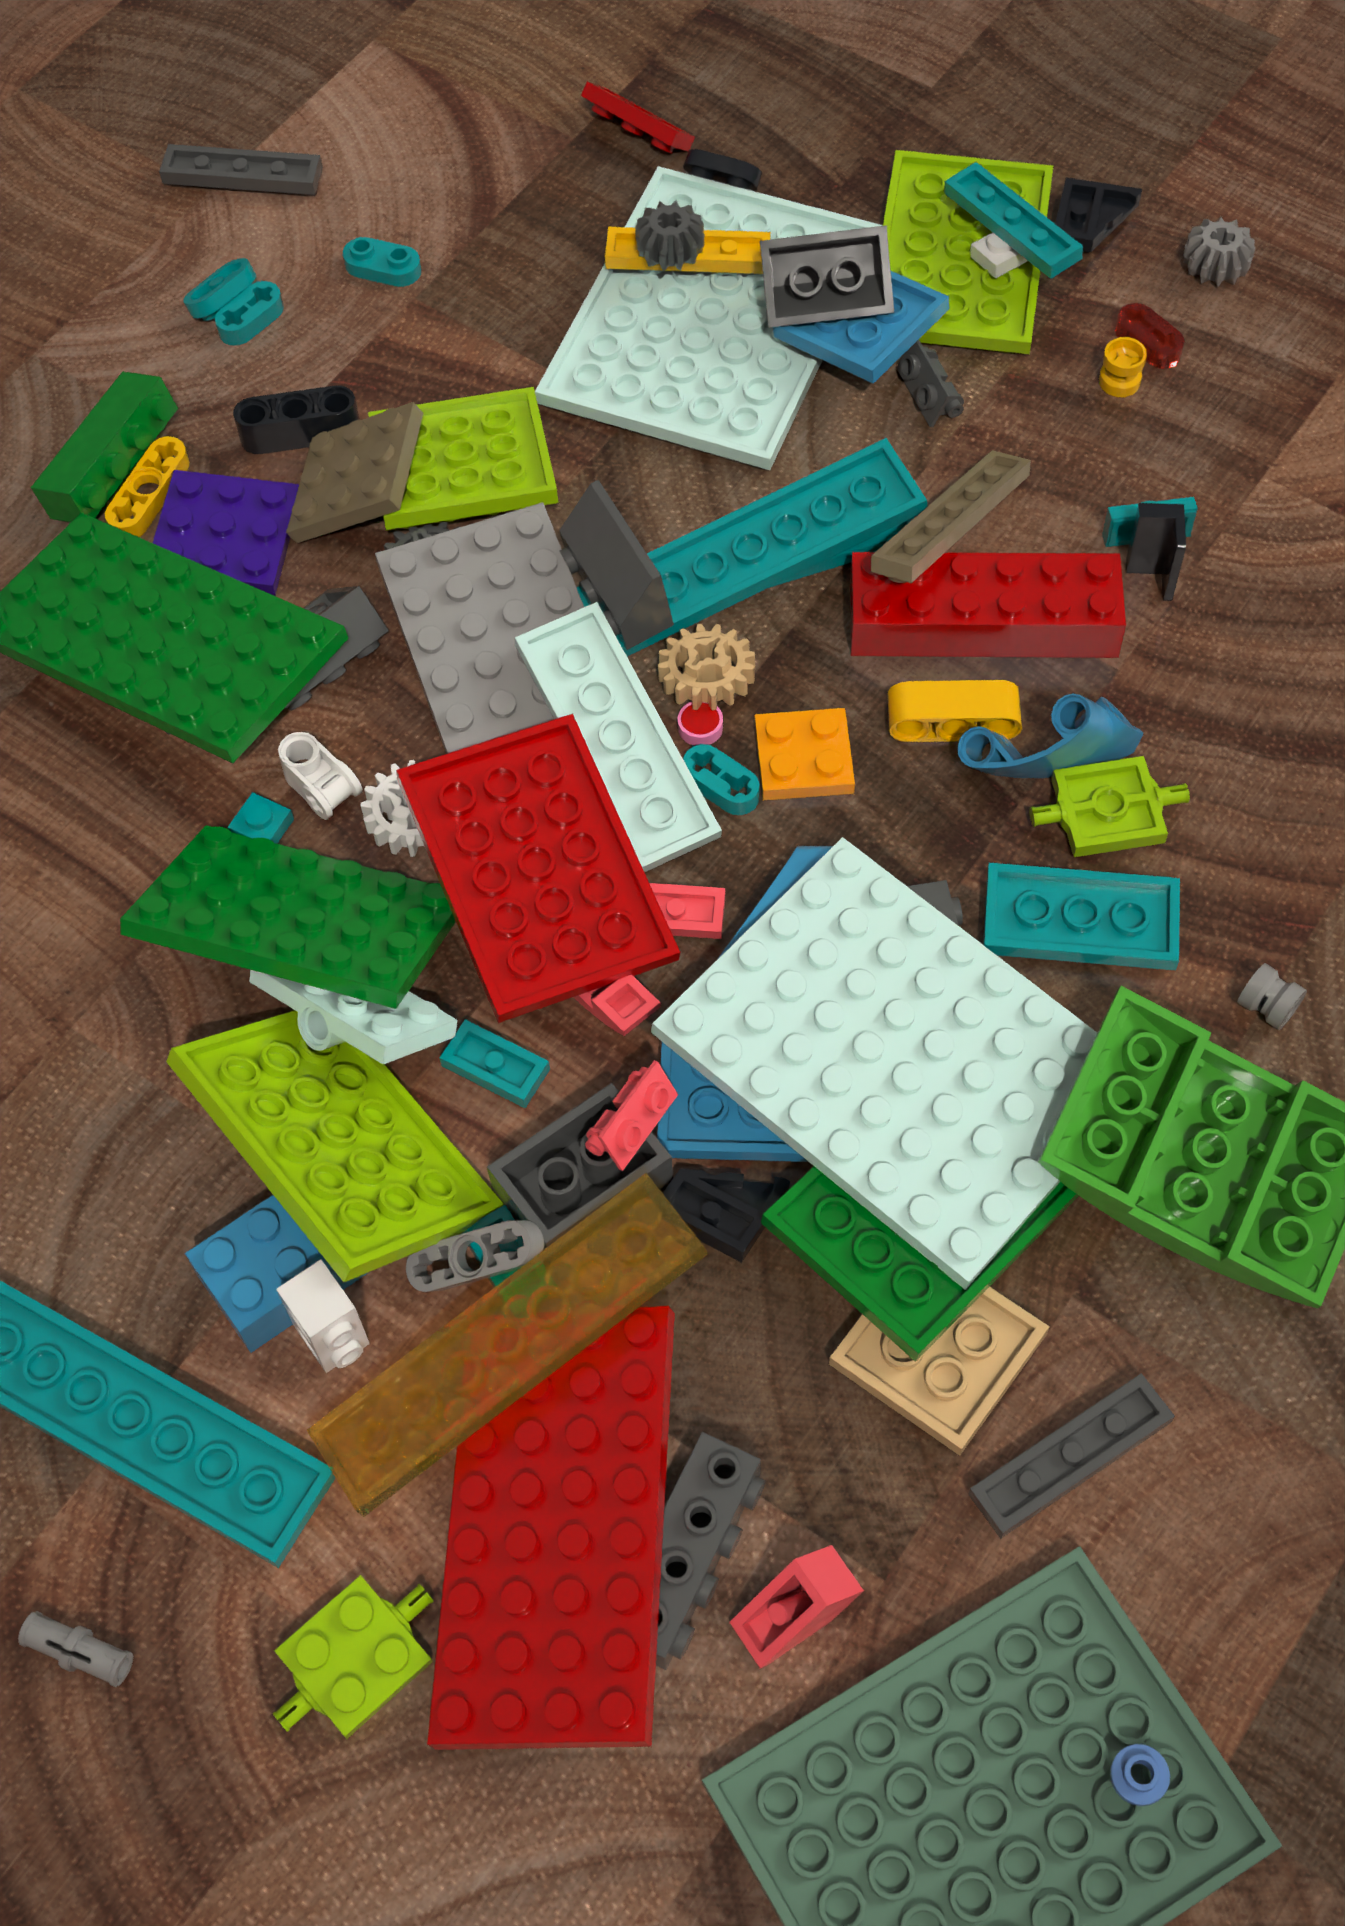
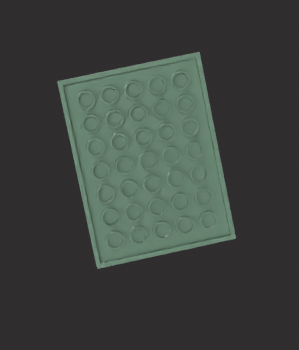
M1080 1546L702 1779V1785L783 1926H1164L1282 1847V1844ZM1142 1744L1155 1749L1163 1756L1170 1772L1168 1789L1162 1798L1154 1804L1148 1806L1132 1805L1123 1800L1113 1788L1110 1778L1112 1762L1123 1748L1130 1745ZM1142 1764L1132 1765L1131 1776L1134 1781L1139 1784H1148L1151 1780L1149 1769Z

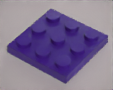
M174 470L153 544L276 596L290 541V536L286 531L299 484Z

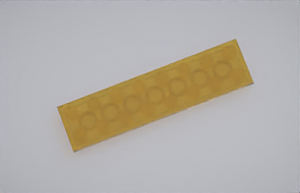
M645 1173L308 1428L307 1432L354 1509L365 1517L709 1253L652 1179Z

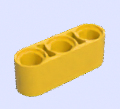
M907 681L895 684L887 693L890 735L902 742H959L964 732L977 726L1001 734L1008 740L1016 737L1022 731L1019 688L1010 681Z

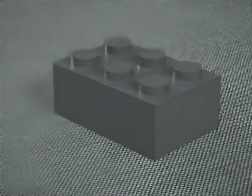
M612 1083L487 1166L492 1190L506 1205L515 1220L531 1221L541 1230L544 1238L542 1256L549 1266L663 1189L673 1179L672 1156L652 1132L623 1171L618 1169L608 1152L605 1151L602 1156H597L586 1148L585 1143L588 1140L586 1136L587 1131L596 1124L606 1109L618 1110L612 1101L619 1091Z

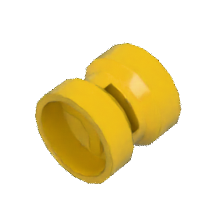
M1119 337L1107 343L1103 355L1099 385L1108 395L1128 397L1138 391L1142 380V369L1147 357L1146 349L1141 342L1130 337Z

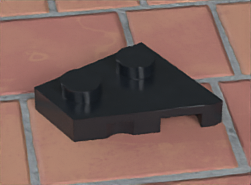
M679 1169L654 1205L653 1216L742 1263L765 1228L761 1224L763 1213L789 1190L791 1181L782 1177H774V1183L743 1181L744 1174L724 1172L719 1175H712L702 1170Z

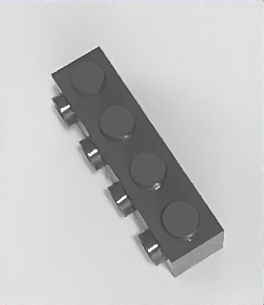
M704 1432L701 1433L664 1507L656 1666L667 1670L673 1656L681 1660L686 1653L695 1628L688 1624L697 1605L706 1609L710 1603L719 1578L712 1574L721 1556L730 1559L734 1553L743 1531L736 1524L745 1507L752 1511L754 1510L766 1483V1480L759 1478L761 1472L760 1458Z

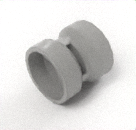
M1264 963L1246 984L1237 1003L1248 1011H1259L1265 1015L1266 1023L1279 1031L1295 1013L1303 1001L1307 990L1295 982L1286 983L1279 978L1277 970Z

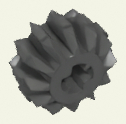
M677 200L672 205H664L659 201L656 209L645 208L644 215L637 219V225L635 226L636 248L639 256L645 257L648 266L660 264L663 272L669 266H675L681 271L684 262L695 264L696 257L703 252L705 245L704 223L701 215L694 213L692 205L679 207Z

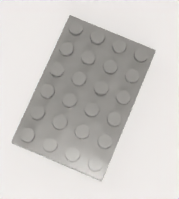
M543 502L375 553L379 571L446 754L554 720L515 646V637L584 608L569 567L559 552L562 549Z

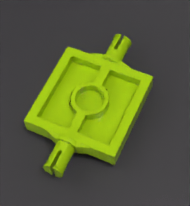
M1144 756L1053 770L1051 780L1057 798L1056 804L1030 807L1029 815L1033 827L1059 822L1067 833L1073 857L1164 844L1168 831L1162 815L1163 806L1189 803L1190 794L1186 783L1160 788L1150 776Z
M360 1575L275 1649V1653L292 1672L296 1687L299 1690L276 1712L272 1713L284 1729L288 1732L293 1725L314 1708L318 1713L328 1717L343 1736L348 1739L432 1663V1659L414 1639L409 1622L430 1603L434 1602L431 1596L418 1584L407 1596L393 1606L392 1603L380 1598Z

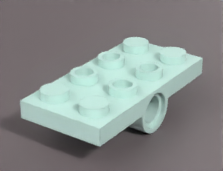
M250 970V983L298 1012L297 1021L300 1034L306 1044L314 1050L321 1051L347 1042L379 1063L386 1064L452 1039L456 1035L457 1019L440 1010L436 1004L425 1001L409 991L397 1009Z

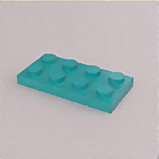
M1001 863L988 864L983 945L998 956L1164 970L1177 969L1179 963L1180 878Z

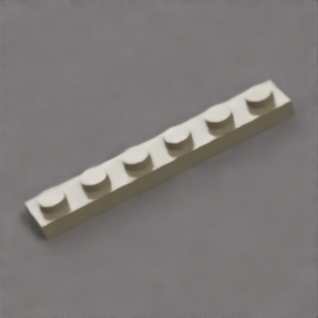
M992 450L871 556V572L887 576L894 582L912 583L1030 476L1031 460Z

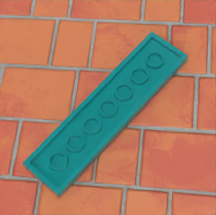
M884 438L647 553L662 577L674 625L628 650L618 635L616 638L626 656H630L679 632L683 628L685 629L919 515L928 507L927 499L888 439ZM578 586V593L584 607H586L589 603L583 595L580 586Z
M0 1281V1407L279 1568L336 1479L337 1473L335 1469Z

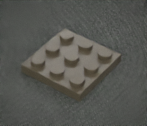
M414 402L397 408H389L383 413L363 420H355L346 426L328 432L324 431L312 437L286 531L296 543L400 510L423 417V412Z

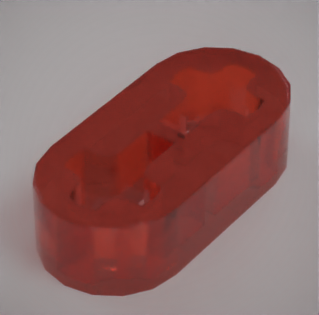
M1130 303L1119 310L1115 328L1116 336L1118 338L1130 337L1141 342L1146 349L1147 363L1156 368L1168 369L1180 362L1185 343L1184 336L1180 331L1144 304Z

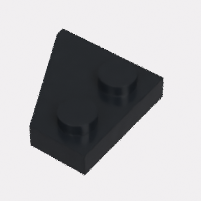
M1066 177L1055 224L1083 246V251L1092 252L1139 206L1142 189Z

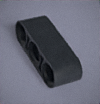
M328 386L249 397L238 402L233 410L241 445L247 452L252 454L309 448L312 437L319 433L328 432L346 426L355 420H360L355 396L349 388L344 386Z

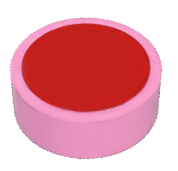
M692 702L687 703L678 714V732L680 737L686 743L693 746L713 744L720 738L723 732V715L718 706L716 710H711L708 703H702L698 710H694Z

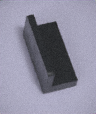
M1139 503L1126 557V573L1162 574L1163 601H1172L1186 550L1184 504Z

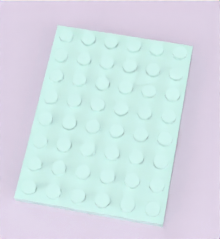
M658 166L625 227L635 228L637 219L644 215L645 208L656 209L659 201L664 205H672L676 200L679 207L692 205L694 213L701 215L704 230L771 232V239L882 225ZM604 264L537 386L535 395L537 404L770 470L821 365L822 359L774 337L773 328H768L763 274L606 269Z
M843 837L652 1023L651 1033L930 1262L935 1263L941 1271L965 1290L1060 1183L1057 1178L1038 1163V1160L1097 1035L1095 1030Z

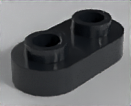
M699 149L688 151L683 166L684 170L690 175L751 191L757 190L762 176V171L748 162Z

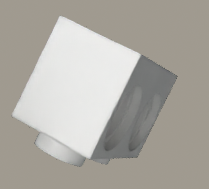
M322 1259L276 1289L293 1326L326 1373L335 1367L343 1368L350 1365L361 1356L363 1348L370 1344L355 1306Z

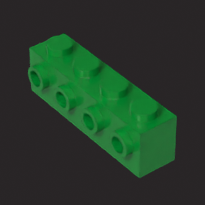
M122 371L30 487L50 519L72 522L80 513L93 518L98 516L106 502L121 486L123 480L178 410L161 377Z

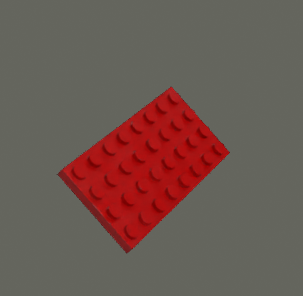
M670 1306L470 1318L427 1745L433 1749L652 1747L675 1313Z

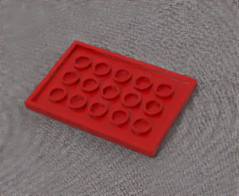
M573 714L396 770L399 786L498 1023L610 985L616 980L631 974L635 976L679 960L681 952Z

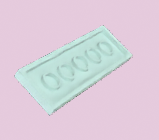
M597 602L515 637V646L554 719L570 714L574 715L644 872L721 837L722 830Z

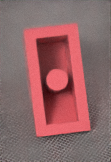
M830 1545L795 1558L729 1623L761 1669L829 1624L864 1590L834 1547Z

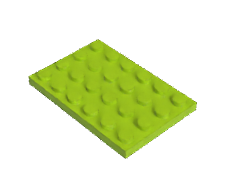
M896 150L883 226L887 225L890 269L897 274L949 296V310L919 339L920 343L1030 354L1040 270L1027 261L995 278L987 269H984L972 259L971 244L993 232L945 194V181L977 162L1047 217L1053 166Z
M296 1010L182 1044L170 1050L166 1061L167 1064L343 1282L433 1246L442 1239L462 1234L481 1218L505 1205L385 1064L379 1063L347 1042L321 1051L312 1049L306 1044L300 1034L297 1021L298 1012Z

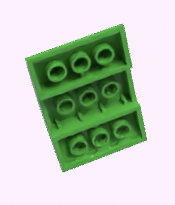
M1120 986L1116 991L1038 1163L1070 1190L1105 1214L1180 1256L1264 1292L1314 1308L1321 1307L1345 1249V1102L1304 1080L1296 1085L1289 1083L1209 1041L1211 1032Z

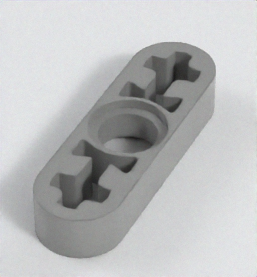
M509 1220L442 1239L433 1246L409 1255L406 1262V1275L410 1284L415 1289L421 1292L447 1290L529 1267L535 1264L543 1253V1234L539 1227L531 1221ZM517 1236H522L524 1246L519 1247L517 1251L501 1252L499 1244L515 1241ZM473 1241L478 1243L483 1251V1262L476 1271L468 1266L465 1256L467 1247ZM448 1260L450 1268L437 1270L432 1275H428L427 1266L431 1265L433 1261Z

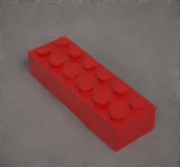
M852 552L850 578L851 656L1119 658L1126 628L1120 553H944L912 583H898L891 581L887 576L871 572V556L875 552Z

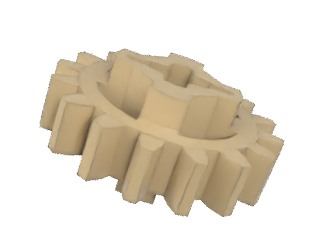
M697 624L696 632L692 634L683 628L680 630V640L669 637L666 640L667 649L659 651L658 675L659 682L664 683V693L666 695L675 693L676 703L679 705L687 699L692 700L694 710H698L702 703H708L711 710H716L717 701L721 700L731 706L734 704V693L746 696L747 684H753L755 681V652L749 651V640L742 639L737 641V630L735 629L726 634L721 633L720 624H716L712 631H705L702 624ZM679 666L682 667V673L678 670Z

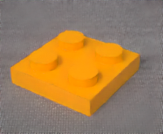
M845 708L755 714V733L763 801L854 794L855 780Z

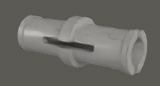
M38 1611L32 1612L26 1618L18 1636V1642L21 1646L30 1647L59 1660L60 1668L69 1672L79 1669L109 1682L114 1687L121 1685L126 1679L133 1662L132 1652L121 1650L94 1638L92 1630L84 1626L71 1628L44 1616Z

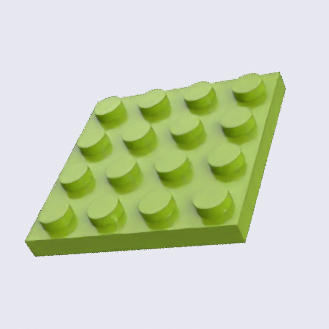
M534 387L417 404L423 412V417L399 511L383 516L386 530L411 528L416 525L441 521L451 522L461 518L486 514L495 515L500 512L518 510L542 502L544 505L558 503L557 487ZM385 410L368 412V415L371 417L383 413Z

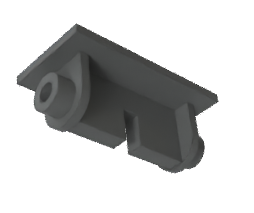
M919 340L916 341L904 353L896 369L928 425L934 427L940 415H948L950 418L959 416L964 410V399L958 394L952 382H945L948 375L938 360L936 351L923 347Z

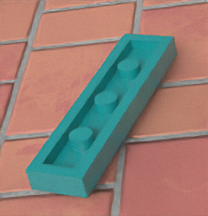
M977 162L945 181V194L1050 279L1083 259V246Z

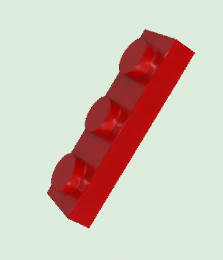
M586 82L581 96L594 103L591 110L610 120L616 115L623 119L622 128L641 137L644 132L652 135L651 144L666 152L672 153L674 147L685 151L690 150L695 136L606 87Z

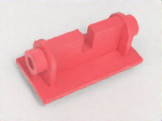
M654 1060L649 1068L641 1067L639 1071H632L628 1076V1081L612 1101L618 1110L606 1109L596 1124L586 1133L588 1138L585 1143L586 1148L597 1156H602L605 1151L608 1152L621 1171L625 1169L678 1096L658 1061Z

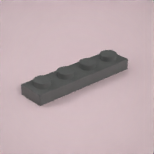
M168 144L159 173L162 184L315 195L323 166L321 156L314 154Z
M1141 1373L971 1487L968 1495L1001 1539L1172 1423L1175 1415Z

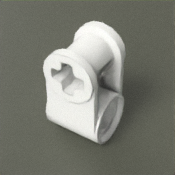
M305 732L291 733L280 742L278 752L285 780L322 819L327 820L333 816L332 810L349 796L353 795L356 797L362 793L361 783L352 770L345 763L337 760L311 734ZM303 759H307V760H308V761H306V762H304V763H299V764H298V763H295V762H297V761H299V760H303Z

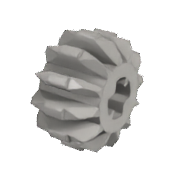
M1221 216L1216 222L1204 218L1200 226L1192 228L1185 244L1183 256L1185 257L1184 263L1189 268V275H1200L1201 284L1211 280L1215 282L1217 287H1219L1222 281L1235 284L1237 278L1246 276L1255 252V240L1250 236V228H1238L1237 219L1229 223L1224 222Z

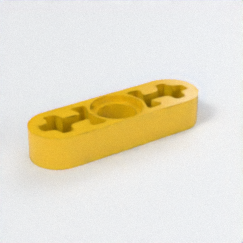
M168 436L159 438L151 443L105 510L107 524L139 538L146 532L164 505L173 471H187L190 462L185 445L180 439ZM146 483L159 485L150 494H140L137 492L138 488Z

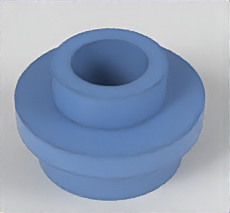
M1134 1744L1123 1748L1115 1756L1110 1769V1778L1114 1790L1123 1800L1136 1806H1148L1160 1800L1166 1793L1170 1782V1772L1165 1759L1158 1751L1147 1745ZM1142 1764L1149 1769L1151 1780L1148 1784H1139L1134 1781L1131 1776L1132 1765Z

